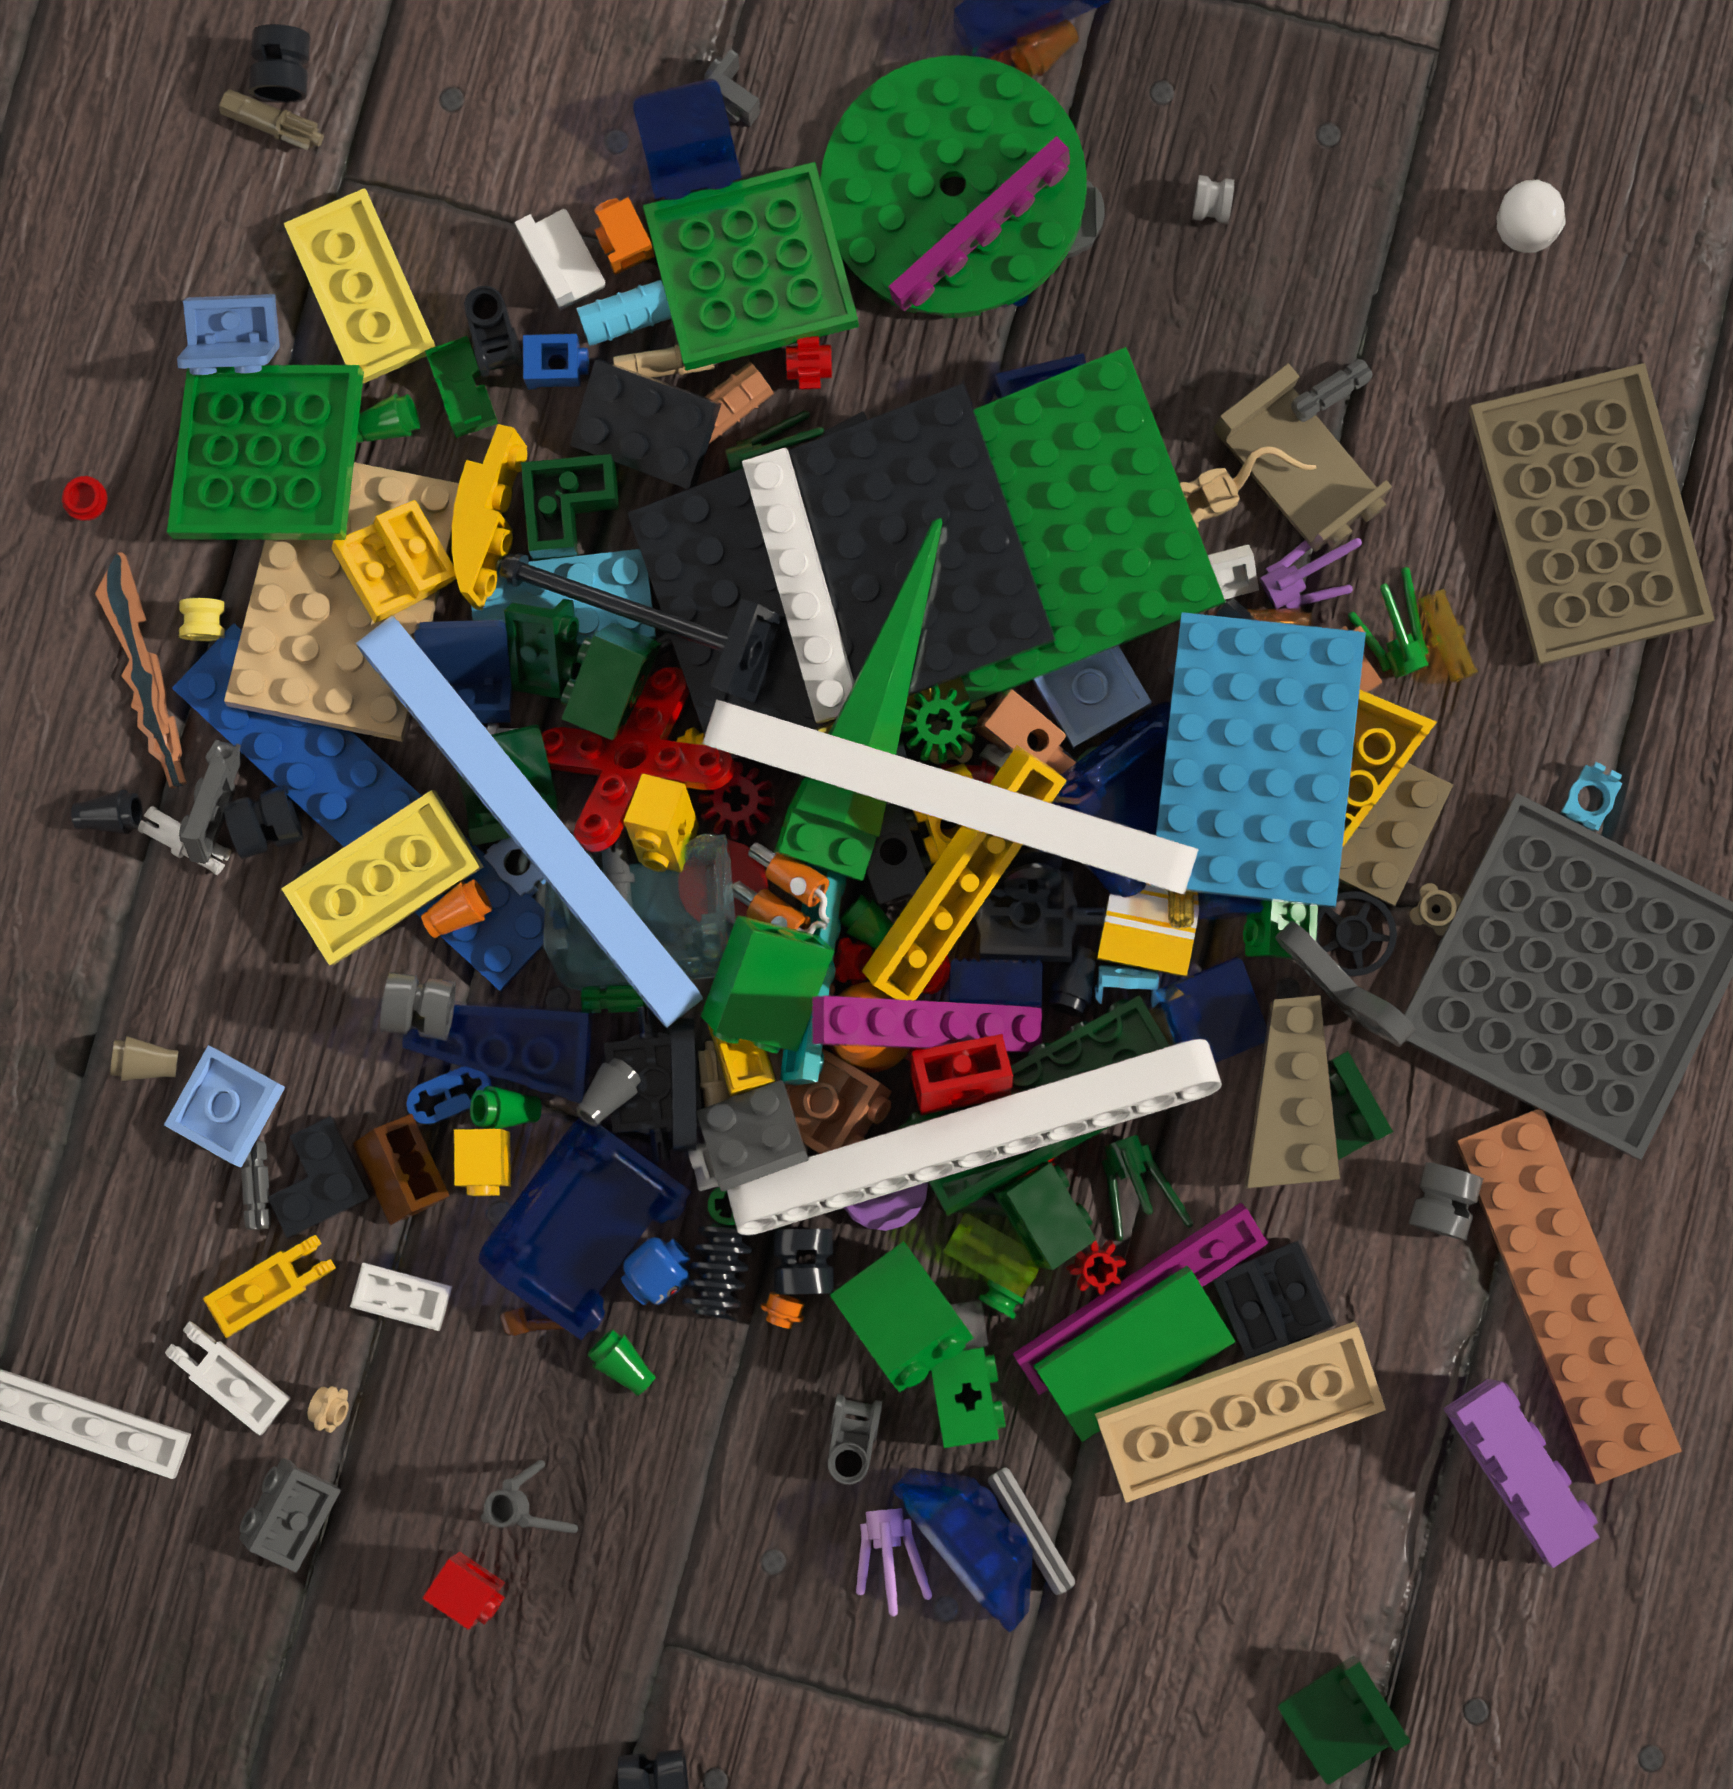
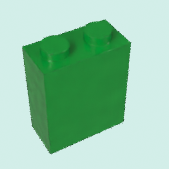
M737 915L701 1017L713 1029L712 1034L723 1041L736 1044L740 1039L753 1041V1044L758 1048L772 1053H778L780 1048L797 1052L813 1010V997L818 996L834 950L818 935Z
M904 1241L830 1294L834 1303L899 1393L907 1387H913L922 1382L928 1375V1371L943 1360L956 1357L963 1351L966 1344L974 1338Z

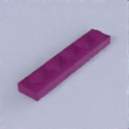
M1056 136L888 287L892 300L903 312L912 304L915 307L923 304L933 294L935 290L933 285L947 274L951 277L959 272L968 261L967 255L979 244L982 247L990 244L1000 234L1002 230L1000 225L1014 214L1015 217H1018L1025 213L1034 203V195L1046 184L1049 187L1056 185L1069 170V148Z

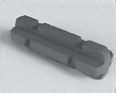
M1357 359L1346 366V369L1336 372L1312 387L1311 391H1306L1296 397L1291 403V409L1300 421L1306 422L1317 415V412L1327 409L1351 394V391L1354 389L1357 390L1367 384L1373 377L1372 372L1364 360Z
M256 1140L245 1160V1168H241L243 1204H246L248 1211H244V1222L248 1230H262L271 1226L270 1209H266V1203H270L268 1199V1167L263 1164V1160H267L265 1142Z

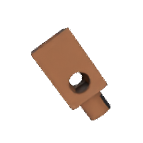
M1012 689L999 693L978 719L977 726L971 728L990 744L997 745L998 749L1005 754L1011 753L1016 745L1020 746L1053 768L1064 778L1071 772L1078 761L1059 746L1066 737V734ZM1030 733L1035 735L1038 742L1034 751L1030 749L1027 743Z

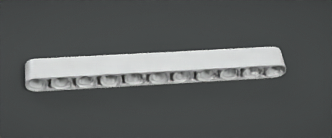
M717 699L703 744L1181 894H1185L1198 849Z
M1202 1039L1186 1041L808 1157V1161L727 1190L737 1232L742 1235L766 1232L1209 1096L1218 1091L1222 1085L1209 1043Z

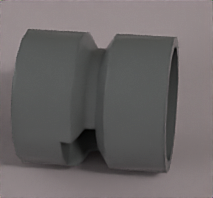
M390 972L382 1000L381 1031L407 1035L412 1029H417L420 1037L447 1040L455 1005V981L429 978L422 984L416 975Z
M1425 1162L1419 1184L1424 1195L1422 1198L1415 1199L1408 1224L1433 1233L1466 1241L1473 1218L1472 1214L1468 1211V1206L1477 1203L1483 1178L1448 1166Z

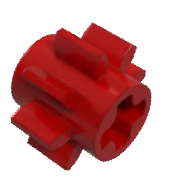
M819 336L797 339L798 346H786L787 380H799V390L821 389V379L832 378L831 344L819 345Z
M1110 1239L1102 1247L1095 1240L1075 1254V1264H1070L1066 1267L1071 1275H1082L1076 1285L1082 1292L1091 1284L1100 1295H1104V1286L1109 1285L1111 1282L1121 1284V1280L1117 1276V1267H1122L1126 1264V1261L1121 1256H1110L1116 1247ZM1100 1257L1104 1263L1098 1265V1273L1093 1274L1088 1268L1094 1266V1258Z

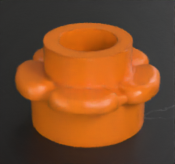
M770 1292L767 1303H761V1309L768 1312L766 1321L791 1329L794 1322L800 1323L803 1321L804 1316L801 1313L805 1303L786 1294Z

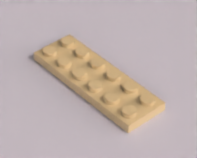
M1354 1321L1098 1412L1095 1416L1123 1498L1127 1503L1380 1413L1386 1409L1359 1327Z

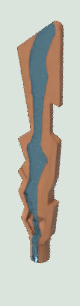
M120 552L112 560L95 594L129 658V662L121 676L134 691L131 708L138 711L137 727L148 737V752L161 762L169 787L171 789L178 788L187 784L181 766L182 749L174 716L169 717L167 692L158 657L156 654L147 652L138 624L147 621L127 557Z

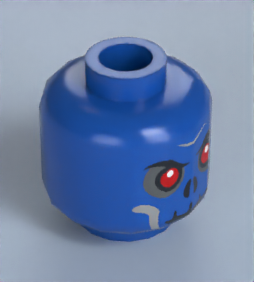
M651 1237L624 1260L623 1269L625 1275L621 1278L622 1282L632 1296L641 1304L646 1305L650 1302L655 1305H662L689 1281L690 1274L686 1263L690 1260V1257L676 1240L672 1239L667 1243L660 1238Z

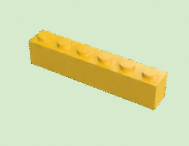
M1016 745L990 785L1052 803L1067 780L1053 768ZM961 825L862 971L870 982L896 1000L916 1001L1023 844Z

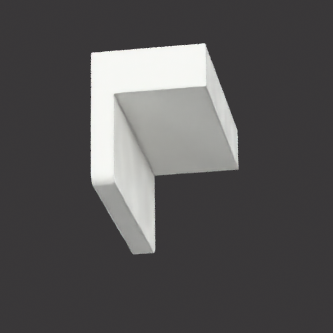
M562 209L537 223L534 222L531 214L515 222L523 243L560 311L606 286L603 276L567 210Z

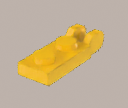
M317 1235L306 1239L286 1252L280 1251L203 1298L225 1338H229L307 1290L306 1286L336 1269L330 1259L316 1264L310 1271L299 1277L291 1262L302 1256H307L314 1252L321 1245Z

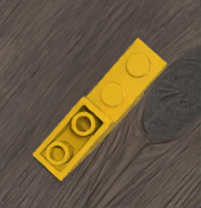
M501 424L497 425L483 464L466 460L457 489L452 519V556L459 590L474 609L481 611L487 597H490L496 588L497 570L502 557L509 553L512 546L513 530L501 514L508 509L511 503V488L517 473L522 471L521 462H526L527 445L515 428Z

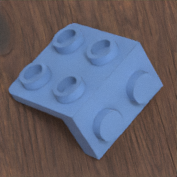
M275 294L185 298L183 301L188 345L177 357V365L181 369L189 368L192 375L213 374L217 372V367H234L236 373L259 372L262 370V365L268 364L280 348Z

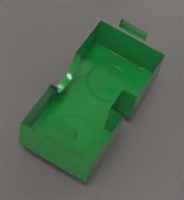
M468 336L425 350L456 438L498 424L485 385L476 387L473 378L480 376L481 372Z

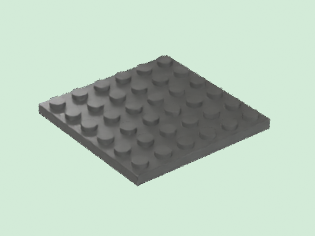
M1516 793L1461 899L1454 918L1451 920L1404 1012V1015L1416 1028L1414 1033L1405 1042L1536 1109L1544 1111V1113L1636 1160H1642L1733 977V902Z

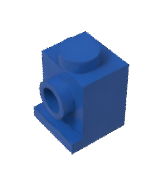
M577 334L523 335V379L528 390L537 389V387L580 386V375L589 374L588 348H580ZM555 359L566 361L564 369L551 370L550 364Z

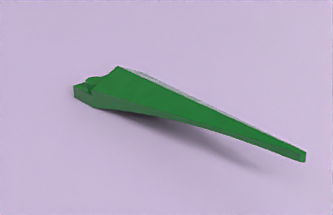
M937 518L932 522L887 619L828 734L896 755L942 528L941 518ZM805 776L787 810L774 852L857 881H863L876 838L880 836L886 801Z

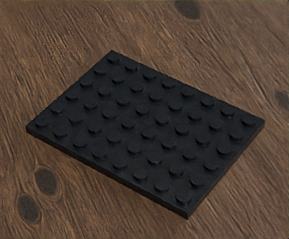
M963 383L789 450L854 683L887 619L932 522L937 518L942 519V528L908 696L1057 641L967 388ZM744 468L628 512L661 611L725 634H729L741 598L759 604L785 617L755 703L710 686L722 654L721 651L670 634L704 735H706L716 699L813 730H820L833 725L836 719L820 724L815 721ZM730 753L734 761H737V760H740V759H742V758H745V757H742V756H739V755Z

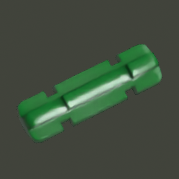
M631 985L607 986V990H601L600 986H586L582 988L581 1006L585 1013H601L602 1009H608V1013L638 1012L637 1007H647L646 1003Z

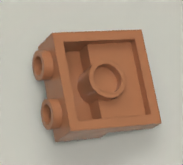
M823 1048L824 1065L819 1074L818 1082L798 1086L784 1084L803 1143L819 1154L866 1140L863 1137L872 1123L879 1124L888 1115L891 1108V1101L888 1097L892 1092L877 1080Z

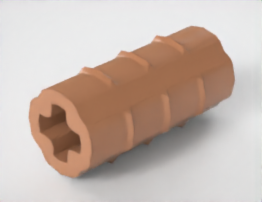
M751 362L747 363L736 373L731 374L718 387H713V390L705 396L708 399L722 403L709 444L719 436H723V433L734 424L740 423L742 418L754 409H758L760 404L774 394L764 377Z

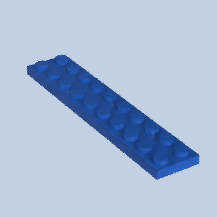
M234 623L225 631V638L220 637L172 688L234 746H236V743L240 744V752L278 787L286 785L289 790L287 795L343 847L349 845L422 797L352 731L226 706L224 699L242 632ZM464 835L483 868L463 881L468 883L475 879L482 886L491 902L492 911L485 914L484 921L440 936L502 992L563 925L529 894L525 893L521 897L510 884L503 881L495 868L485 859L484 855L486 854L476 845L472 846L471 841ZM453 888L449 889L448 891H446L430 903L426 904L425 906L417 910L415 913L421 918L422 914L427 912L429 908H431L435 903H437Z

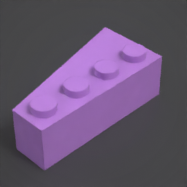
M1487 1379L1444 1407L1443 1410L1544 1564L1554 1568L1599 1538L1593 1528L1598 1521L1588 1505L1583 1500L1577 1502L1568 1488L1572 1484L1571 1479L1557 1460L1552 1462L1543 1447L1546 1445L1544 1438L1531 1421L1528 1422L1519 1408L1520 1402L1511 1388L1503 1381Z

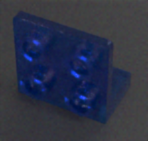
M1238 957L1156 990L1176 1045L1191 1040H1206L1209 1043L1214 1062L1217 1063L1265 1043L1267 1026L1243 961Z

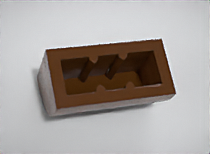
M412 1114L374 1128L353 1143L390 1226L420 1213L449 1197L448 1191Z

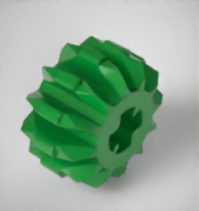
M938 686L931 688L932 701L929 702L920 692L916 693L914 700L920 710L911 706L905 707L904 716L915 722L902 724L901 733L906 735L917 734L907 742L906 747L909 751H912L923 744L924 748L920 759L924 762L929 760L932 750L938 751L939 764H946V750L949 748L954 756L961 758L964 755V751L958 741L966 744H973L975 741V736L964 729L977 726V717L962 716L968 712L972 704L967 699L955 706L957 690L953 688L949 690L946 700L940 699ZM939 716L946 717V726H952L949 731L942 729L939 735L931 733L932 725H926L927 721H936Z

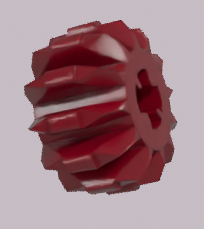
M741 762L735 763L734 776L727 784L711 790L714 794L698 796L700 804L713 806L701 814L703 821L709 822L720 817L714 825V833L717 835L722 834L729 824L731 825L730 835L732 840L739 839L740 826L744 825L751 837L757 835L752 821L756 819L765 825H768L770 822V817L762 812L760 808L770 809L775 807L774 798L759 797L772 789L771 782L769 780L762 781L754 786L760 776V770L754 767L744 778ZM733 791H741L743 798L749 800L747 806L741 804L742 810L738 812L732 811L730 804L725 802L727 796L733 798Z

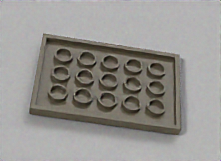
M1645 363L1470 406L1468 410L1537 666L1708 625L1715 621Z

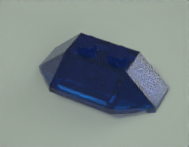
M911 1468L891 1488L903 1500L905 1509L920 1531L976 1600L994 1618L1000 1620L1002 1626L1010 1633L1024 1619L1030 1608L1033 1550L1028 1545L1025 1533L1018 1525L1010 1523L998 1508V1502L992 1492L980 1486L975 1478Z

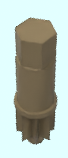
M231 89L226 91L219 105L220 114L271 134L277 140L285 141L307 151L309 147L312 148V145L319 147L323 142L324 135L318 132V123L295 115L289 110H280Z

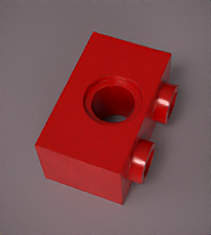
M1003 1034L912 1051L911 1077L921 1115L994 1101L1011 1095L1013 1073Z
M458 1552L447 1560L423 1596V1599L469 1630L478 1622L485 1625L488 1620H491L505 1599L503 1595L498 1593L505 1582L462 1552Z

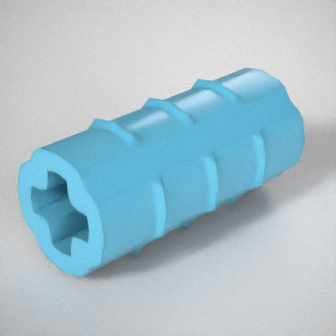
M661 280L643 286L639 285L638 288L623 293L618 292L617 295L602 300L597 299L594 303L576 308L589 346L606 340L611 341L612 338L627 333L632 334L635 330L650 325L654 326L656 323L672 318Z

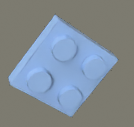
M1119 646L1032 680L1059 727L1066 734V739L1072 749L1110 729L1152 703Z
M208 1045L164 1126L241 1168L283 1093L285 1086Z

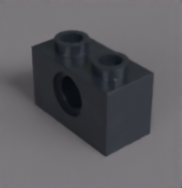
M893 803L885 807L880 836L876 838L866 869L875 899L881 908L913 897L933 868L927 851L919 854L913 840L914 836L920 835V831L912 810L909 809L903 812L901 806ZM897 842L904 846L907 855L903 862L897 865H890L882 860L880 852L887 843Z

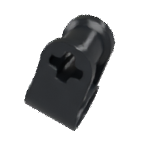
M478 286L472 289L466 296L464 308L473 338L471 341L482 378L489 376L492 370L513 364L522 367L523 353L515 327L512 326L508 309L501 294L495 288L489 286ZM484 301L495 302L498 305V309L493 317L483 320L475 316L476 308L480 303Z

